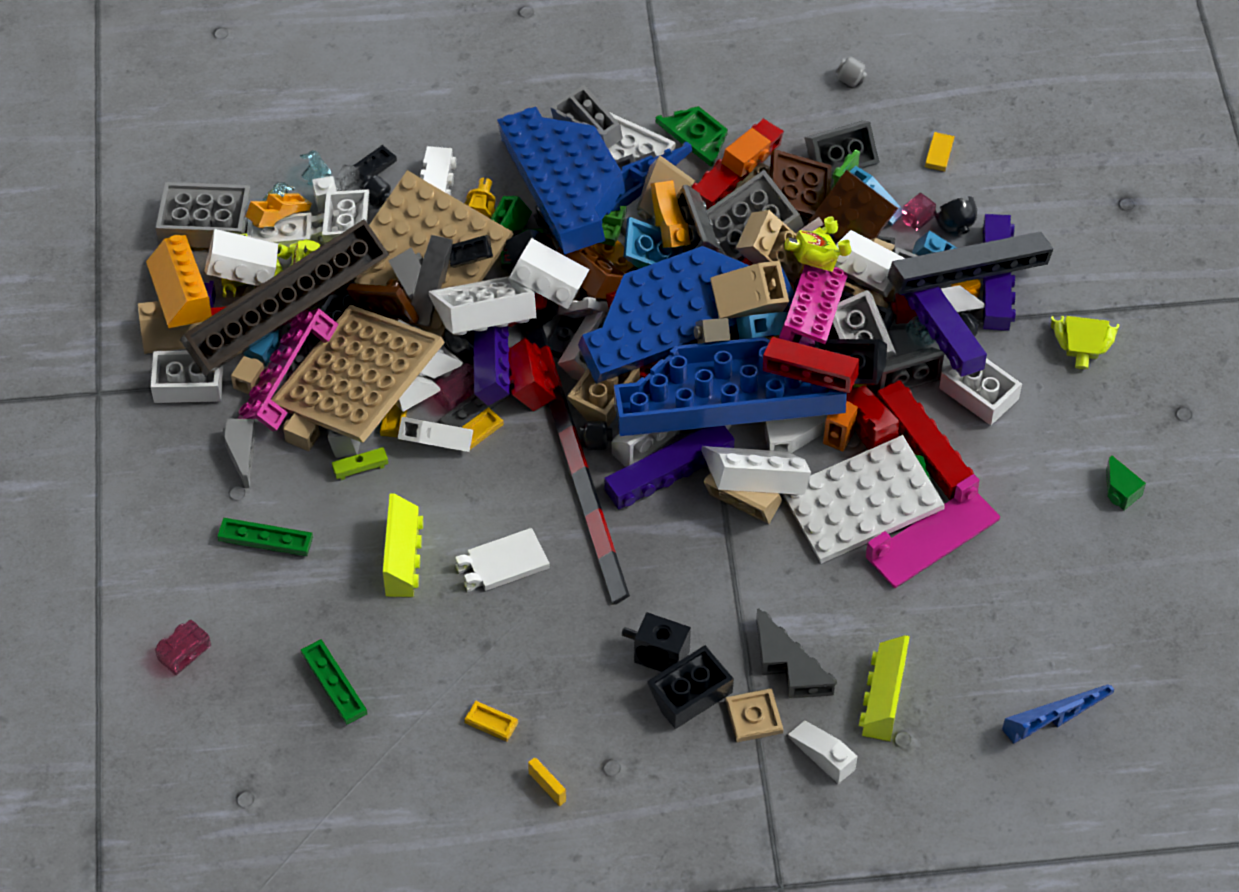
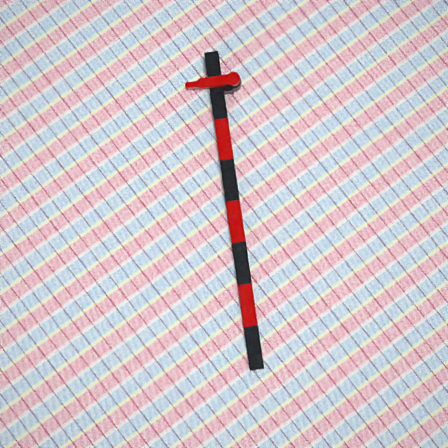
M536 293V318L529 319L528 322L522 323V326L526 330L529 342L535 343L541 351L540 359L548 369L546 372L547 377L554 384L555 389H553L556 398L549 402L550 409L612 603L618 604L630 597L543 328V325L551 321L552 317L557 314L559 305ZM517 322L508 323V327H513Z

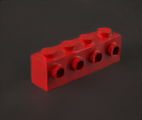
M772 337L763 354V371L846 393L851 392L858 376V358Z

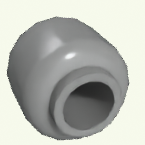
M853 57L843 58L835 72L838 74V80L850 87H855L858 83L862 84L867 76V73L864 72L865 64Z

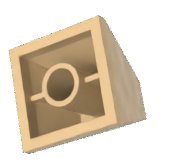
M659 156L649 167L636 209L638 211L637 214L644 220L652 219L655 216L650 183L673 180L677 196L683 185L691 186L695 182L694 179L662 156Z

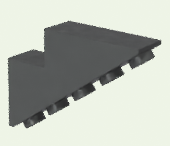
M757 609L756 625L762 675L786 673L789 698L834 695L835 685H837L835 677L830 673H826L815 658H811L806 654L801 644L794 642L783 627H778L767 612Z

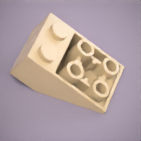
M770 210L751 213L735 249L754 264L780 261L786 277L791 283L796 282L803 266L792 251L784 249L786 238L796 239L797 234Z
M780 261L757 263L710 278L719 319L783 312L789 303Z

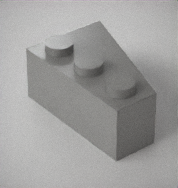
M585 85L550 107L553 119L595 126L607 148L623 139L619 122Z

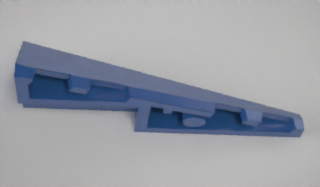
M684 142L683 147L672 151L670 148L666 149L664 154L660 156L676 166L692 152V147L690 143ZM651 155L621 168L625 193L616 199V205L612 211H619L620 206L627 207L641 196L649 167L659 156L653 158Z
M1107 684L1004 719L1002 731L1015 744L1050 722H1053L1058 728L1114 692V688Z

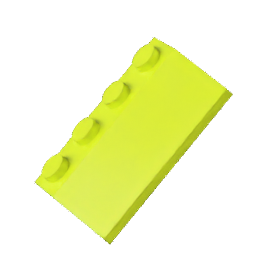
M389 493L383 563L386 597H414V588L419 587V574L415 573L416 568H420L421 558L420 555H417V549L422 548V535H419V529H423L424 518L419 516V507L394 493Z
M904 635L879 643L878 652L873 651L871 665H874L875 669L874 672L869 671L867 685L871 686L870 692L865 691L863 706H867L866 713L861 712L859 726L863 727L862 736L891 741L910 636Z

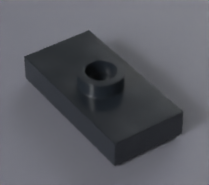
M381 145L351 167V172L363 181L369 175H378L397 161V157L384 145Z
M484 235L452 244L449 259L450 266L456 268L492 258L490 236Z
M562 315L548 343L552 355L562 357L582 321Z

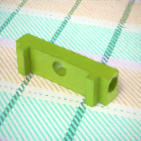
M384 447L334 461L332 462V468L336 479L341 478V480H345L346 476L377 467L382 469L385 468L384 465L389 463Z

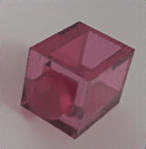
M920 192L903 206L902 220L906 225L918 231L934 218L933 213L936 209V203Z

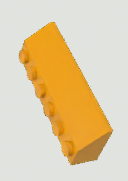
M173 235L170 238H165L148 258L146 264L168 328L203 322L212 316L209 296L186 235Z

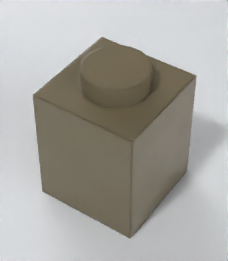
M728 318L695 322L694 337L697 339L698 344L730 340Z

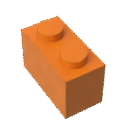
M751 128L725 149L722 164L742 177L747 172H752L759 162H764L769 157L771 141Z
M846 401V413L831 414L826 417L823 444L844 452L855 431L857 406Z

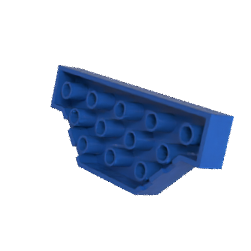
M537 107L527 108L521 112L497 119L501 139L564 255L605 241L602 219L605 215H609L615 207L616 199L625 193V186L621 169L596 127L544 118Z
M701 246L624 274L602 328L583 334L578 343V347L595 383H600L664 359L670 355V350L675 346L698 344L697 339L694 337L695 322L719 319L710 278L750 265ZM781 266L789 303L783 312H788L795 293ZM728 318L730 334L737 332L736 318Z
M765 337L675 346L670 350V355L655 364L645 378L642 377L636 383L614 385V405L620 436L846 413L847 393L763 371V354L770 340Z

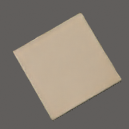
M772 688L725 697L736 742L783 734L784 729Z

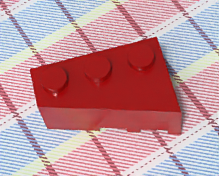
M524 338L509 348V370L512 372V376L509 379L510 383H514L515 386L511 390L512 395L531 410L536 411L556 398L553 392L555 387L551 379L547 377L546 372L548 369L540 359L541 351L539 347Z
M865 385L847 393L846 401L858 407L855 431L868 450L899 436L900 421Z

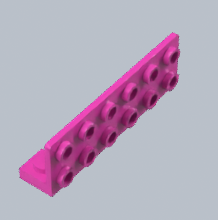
M805 264L779 339L792 342L796 333L826 344L848 274L837 267H834L832 272Z
M320 309L307 311L291 321L289 332L285 333L281 338L279 349L271 355L269 366L261 372L259 383L249 392L250 398L239 409L238 413L240 415L237 419H257L271 431H277L288 413L271 400L277 387L308 334L311 332L322 342L326 343L329 342L339 324Z
M975 474L956 485L955 496L944 504V510L917 521L892 538L884 531L867 542L865 557L893 588H897L1000 520V515L978 494L980 479Z

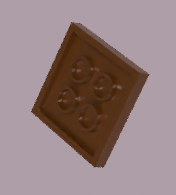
M774 149L771 152L770 178L799 215L811 219L831 191L832 166Z
M846 170L809 222L819 217L823 222V225L820 227L823 228L825 227L824 219L830 216L834 217V221L836 220L838 224L837 232L832 233L835 235L833 240L836 243L850 230L867 239H873L878 237L898 208L849 170Z

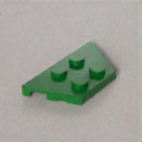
M699 106L689 108L688 110L675 111L672 116L663 118L662 115H658L655 117V123L680 143H690L692 152L710 167L714 166L728 135V129Z

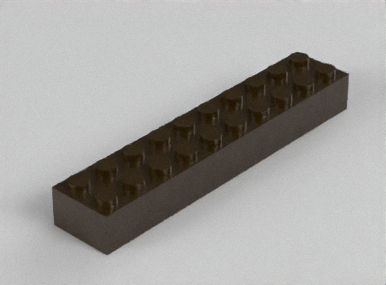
M363 219L183 334L180 341L206 377L384 262L389 253L366 220Z

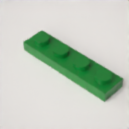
M223 517L217 538L218 541L308 556L313 533Z
M322 639L301 649L303 658L346 725L368 714L366 707Z

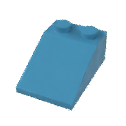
M631 217L627 218L624 258L638 269L683 253L684 246L663 248L661 228Z

